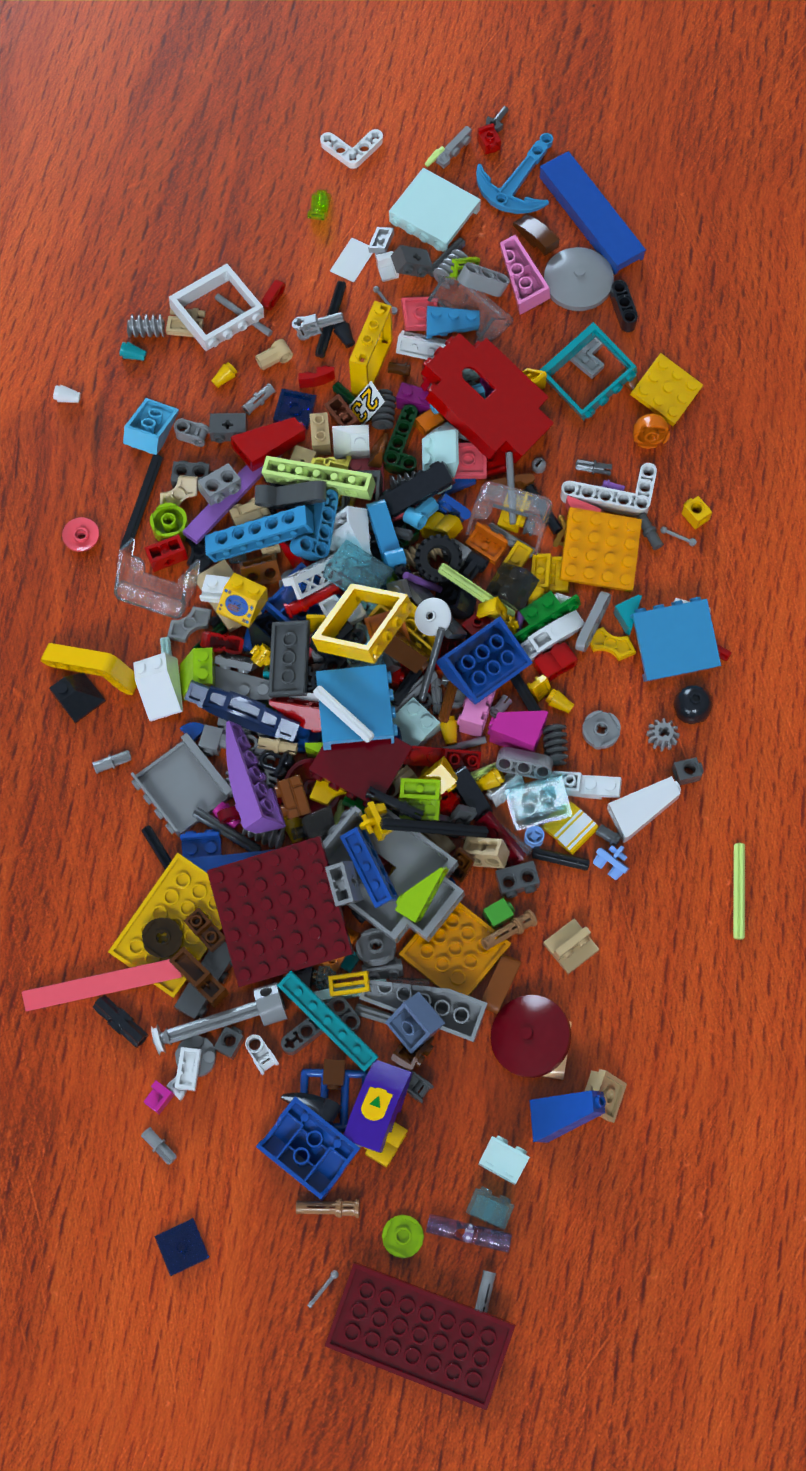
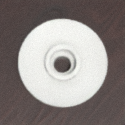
M428 598L422 601L415 611V624L419 631L425 635L436 636L438 627L447 630L450 625L451 610L447 603L439 598ZM429 613H433L432 619H428Z

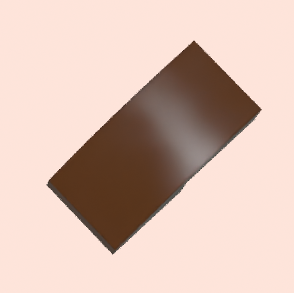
M459 847L453 855V858L458 861L459 866L452 875L462 882L469 874L475 859Z
M199 907L184 920L186 925L199 937L210 952L213 953L226 941L224 934Z

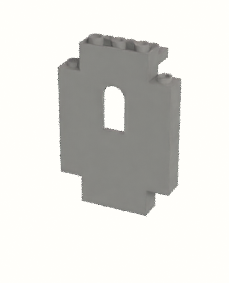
M351 806L349 810L346 809L341 814V820L337 825H333L329 829L328 836L323 841L329 866L343 861H352L340 836L355 827H359V824L363 822L361 818L363 813L356 806ZM387 809L386 815L381 816V819H401L389 809ZM393 831L386 835L384 840L379 842L374 833L368 834L377 854L396 867L389 878L398 896L404 894V892L439 868H449L424 917L420 922L416 923L395 911L397 907L396 901H390L379 908H375L355 868L363 900L347 906L395 943L401 940L409 928L429 942L465 896L464 890L448 879L459 866L458 861L418 832Z

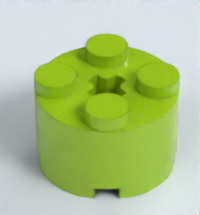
M164 503L156 507V510L150 516V525L155 538L160 542L179 534L182 542H185L187 537L183 535V530L189 525L184 509L174 503Z

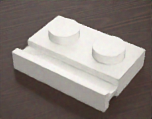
M206 574L202 594L199 597L200 600L219 603L224 586L230 577Z

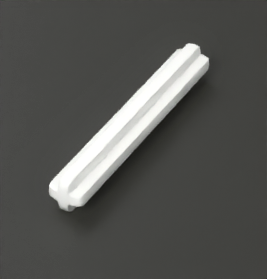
M317 686L314 689V696L365 742L368 743L374 738V733L322 686Z

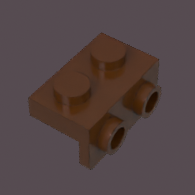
M434 1037L429 1038L412 1054L401 1043L390 1059L406 1070L412 1071L415 1066L420 1067L425 1056L428 1057L434 1046L431 1043Z

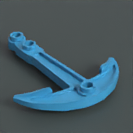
M543 133L540 136V140L535 142L528 151L526 158L501 188H497L491 183L490 176L484 171L482 165L478 164L476 171L477 185L481 195L490 205L501 211L514 214L535 212L549 205L548 200L525 197L522 200L514 197V195L534 166L541 161L547 150L552 146L553 136L549 133Z

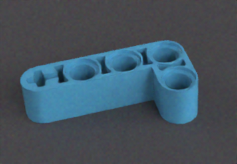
M333 489L326 490V502L313 505L314 533L291 541L290 550L294 555L309 561H317L329 555L338 505V494Z
M385 500L366 504L370 523L386 572L395 571L394 567L396 565L398 567L400 565L406 567V556L403 548H400Z

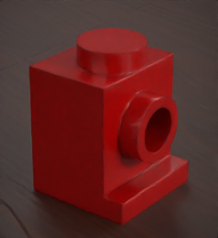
M494 123L478 128L477 140L485 155L501 150V140L495 130Z

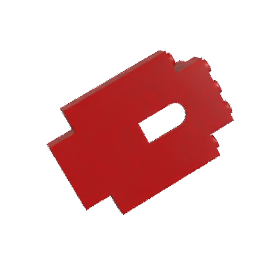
M460 333L455 337L451 336L445 342L446 346L444 348L440 346L435 351V356L433 358L429 357L423 363L424 368L421 374L424 381L420 387L424 391L427 390L429 392L425 400L487 459H490L500 449L504 453L512 452L513 462L516 464L554 424L539 409L549 397L487 338L482 342L478 340L472 345ZM464 369L474 370L494 391L484 399L464 380L462 371Z

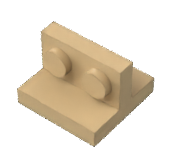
M575 918L543 942V945L568 975L600 950L590 938L591 931L587 927L582 928Z
M599 1069V1072L591 1070L585 1091L593 1090L604 1093L606 1100L605 1113L600 1117L614 1123L627 1084L606 1070Z

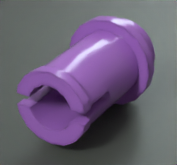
M609 479L608 481H603L602 487L624 491V485L609 482Z

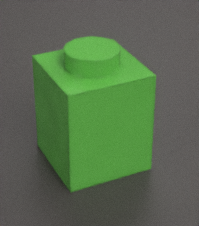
M502 898L483 909V916L495 930L509 922L514 917L513 912L515 910L510 901L506 902Z

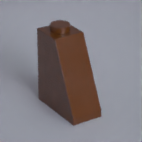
M397 631L392 641L383 651L414 673H417L419 670L423 672L429 665L427 660L430 656L399 631Z

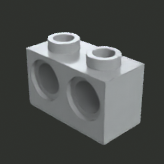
M228 463L198 480V489L209 505L212 506L215 503L222 502L229 495L236 494L241 489V478Z

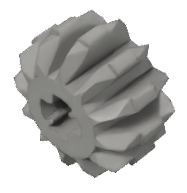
M663 718L660 723L656 719L654 724L649 725V731H647L646 736L650 737L648 743H654L653 749L659 746L660 751H663L664 747L670 750L672 745L675 746L678 741L676 739L679 738L680 734L676 732L678 726L672 727L673 721L666 723V719Z

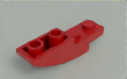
M411 745L413 750L403 763L404 765L431 767L445 756L453 769H457L464 764L468 770L480 769L481 751Z

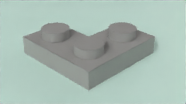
M595 337L570 361L593 379L604 369L605 364L594 356L603 347V344Z

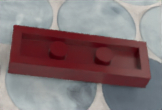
M491 811L474 824L487 827L489 833L486 838L503 839L510 851L506 863L509 867L518 865L528 857Z

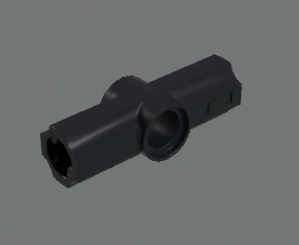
M105 994L93 1005L95 1011L108 1021L107 1023L119 1035L122 1034L136 1048L142 1045L149 1036L133 1021L134 1019L127 1012L115 1005Z

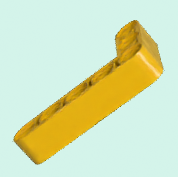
M48 643L40 660L45 665L53 668L102 676L119 691L127 695H133L137 687L134 671L110 653Z

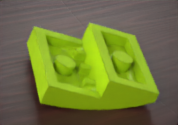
M401 778L399 797L401 801L404 802L406 800L410 805L424 810L421 821L439 822L441 780ZM399 815L401 819L414 820L406 815Z

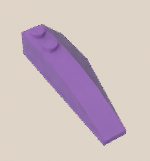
M227 721V767L236 803L235 807L239 812L242 827L256 834L286 827L275 793L272 788L268 789L265 783L267 777L264 772L261 773L258 769L257 764L259 761L249 751L251 745L242 727L234 722Z

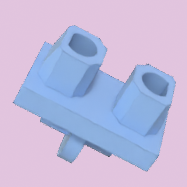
M611 845L609 851L614 854L613 856L602 847L596 851L597 855L593 864L602 869L607 861L611 863L613 867L608 875L613 879L617 880L630 869L617 859L618 857L623 861L627 859V856L622 853L625 848L622 845L619 849Z

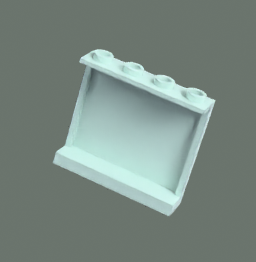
M423 168L389 210V222L405 230L408 234L416 236L422 242L432 245L436 250L445 252L448 249L449 243L473 213L477 215L480 211L481 199Z

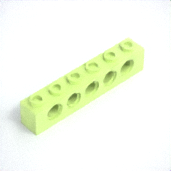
M266 456L261 472L266 482L292 485L309 481H325L326 490L333 489L338 495L365 500L372 499L376 485L372 474L271 456Z

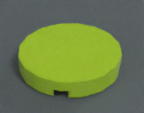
M395 1216L383 1228V1245L394 1257H412L420 1250L423 1244V1229L419 1222L411 1216Z

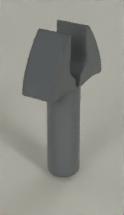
M503 106L495 118L487 116L486 125L494 123L496 132L501 131L503 124L500 121L509 111L508 107Z

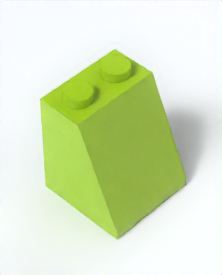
M193 648L180 663L182 701H187L184 698L192 680L211 687V685L215 686V666H218V664H214L215 654L213 648Z

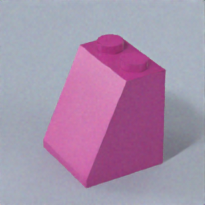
M498 712L496 718H491L488 726L489 742L502 747L535 752L543 729L546 726L548 712Z

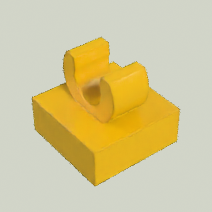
M544 675L534 677L535 681L531 684L527 683L534 699L538 702L552 690L547 677Z

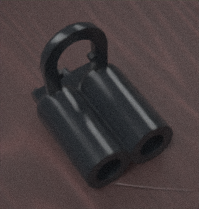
M273 751L264 752L259 759L260 765L264 769L273 771L278 781L284 780L288 770L296 763L290 754L284 753L280 755ZM271 755L274 758H279L278 766L272 767L271 765L264 764L265 757Z

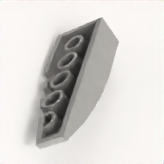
M370 980L371 992L360 994L359 999L395 1012L406 1000L420 992L445 1022L440 1030L472 1042L476 1041L488 1004L448 988Z

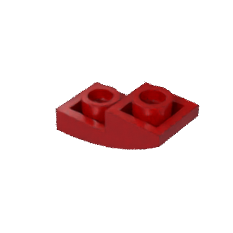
M325 365L317 367L316 373H299V388L317 387L335 379V368Z

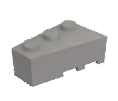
M215 666V687L227 692H236L264 703L266 707H272L269 705V700L272 699L268 696L269 680Z

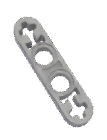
M600 592L577 638L576 650L586 652L610 604V593Z

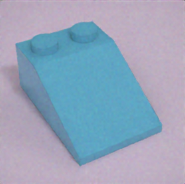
M145 398L124 426L123 444L157 455L168 437L179 409Z

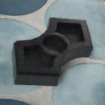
M205 537L198 544L186 538V542L191 547V556L187 561V566L197 574H200L209 569L213 564V561L206 555Z

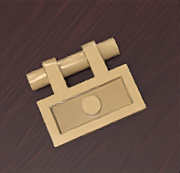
M170 308V315H176ZM199 308L185 309L203 330L204 320L199 317L205 318L206 311L199 310ZM177 315L168 316L167 335L194 337Z

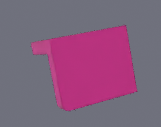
M155 1080L151 1086L153 1090L146 1097L144 1103L160 1115L174 1094Z

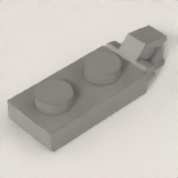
M465 126L437 157L436 163L443 169L448 166L450 159L453 156L456 157L461 148L470 143L472 129Z

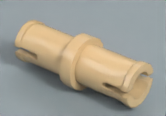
M259 737L257 748L271 750L278 754L283 752L296 755L298 743L281 741L280 738L275 740Z

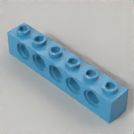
M306 505L297 506L293 509L280 511L257 520L247 521L244 524L231 526L221 531H214L211 534L205 535L206 555L215 563L314 533L313 513Z

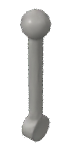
M375 286L373 288V291L377 293L387 305H391L389 301L384 297V295L380 292V288L378 286ZM392 306V314L395 315L398 310Z
M665 526L661 527L660 529L661 533H667L681 540H684L688 542L690 546H695L697 543L696 539H688L684 536L667 530V527Z
M333 1270L329 1279L307 1305L309 1308L315 1304L333 1279L338 1278V1271Z

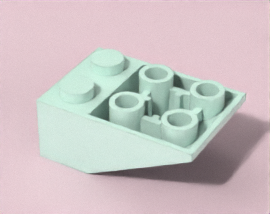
M497 1135L495 1138L492 1136L478 1165L515 1185L530 1157L526 1155L527 1151L521 1147L516 1146L513 1148L507 1145L509 1141Z

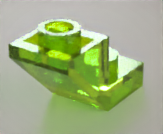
M326 190L314 192L307 218L325 220L328 215L331 194L327 193Z

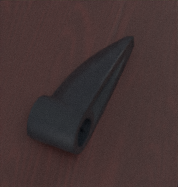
M287 1093L281 1096V1099L287 1103H290L294 1097H297L330 1125L333 1124L342 1108L341 1105L329 1098L308 1093Z

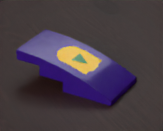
M376 1059L358 1094L344 1136L354 1144L382 1153L388 1132H392L397 1113L401 1112L413 1072Z

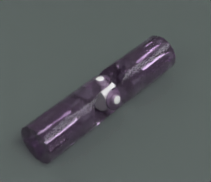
M434 1214L429 1215L426 1233L473 1243L506 1253L509 1251L512 1238L511 1233L474 1226L470 1223ZM464 1229L465 1233L462 1235L457 1230Z

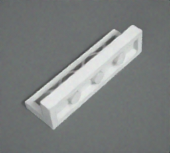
M402 330L398 336L396 353L427 360L429 357L433 358L435 356L434 353L440 346L444 348L447 340L436 337L426 339V335Z
M340 550L282 579L284 587H293L297 600H300L346 576L350 571H356L349 550ZM343 560H346L349 569L343 570L340 568ZM329 567L335 569L332 578L327 576ZM315 575L321 577L318 585L313 583ZM301 582L307 584L306 590L303 593L298 585Z

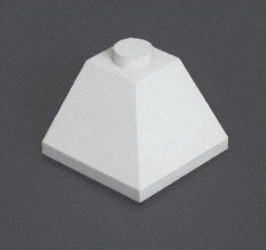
M369 425L332 426L335 459H346V456H352V459L370 458Z

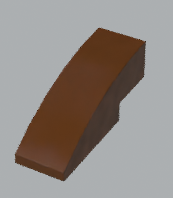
M526 214L513 223V226L533 248L537 247L544 256L559 247L560 239L536 218Z
M184 946L169 960L214 1008L229 994L226 988Z

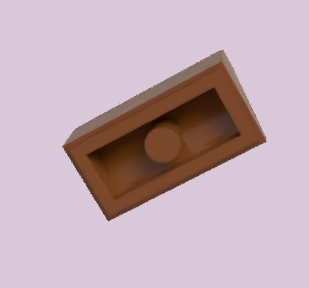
M384 433L373 446L368 466L382 467L388 443L387 433Z

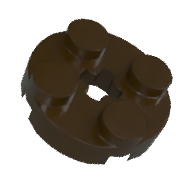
M157 918L151 920L142 932L144 948L154 957L174 955L182 945L183 931L173 919ZM159 933H167L166 937L168 940L160 943L157 935Z

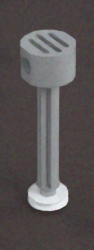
M274 982L253 989L254 1002L170 1029L166 1028L164 1032H161L158 1024L156 1028L151 1026L152 1041L158 1054L160 1055L161 1052L166 1053L165 1044L172 1045V1043L259 1015L264 1026L288 1019L280 988L277 986L278 983Z

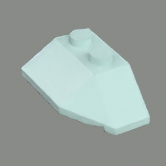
M446 422L422 438V470L430 469L429 466L436 461H443L454 478L459 465L458 430L452 424ZM451 485L450 487L444 489L443 491L437 493V494L439 495V494H441V493H443V492H445V491L451 489V488H452V485Z

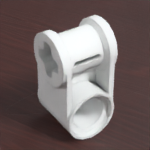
M251 1035L246 1039V1049L262 1075L272 1066L279 1065L274 1054L259 1035ZM259 1040L261 1042L260 1047L257 1050L250 1049L251 1041Z

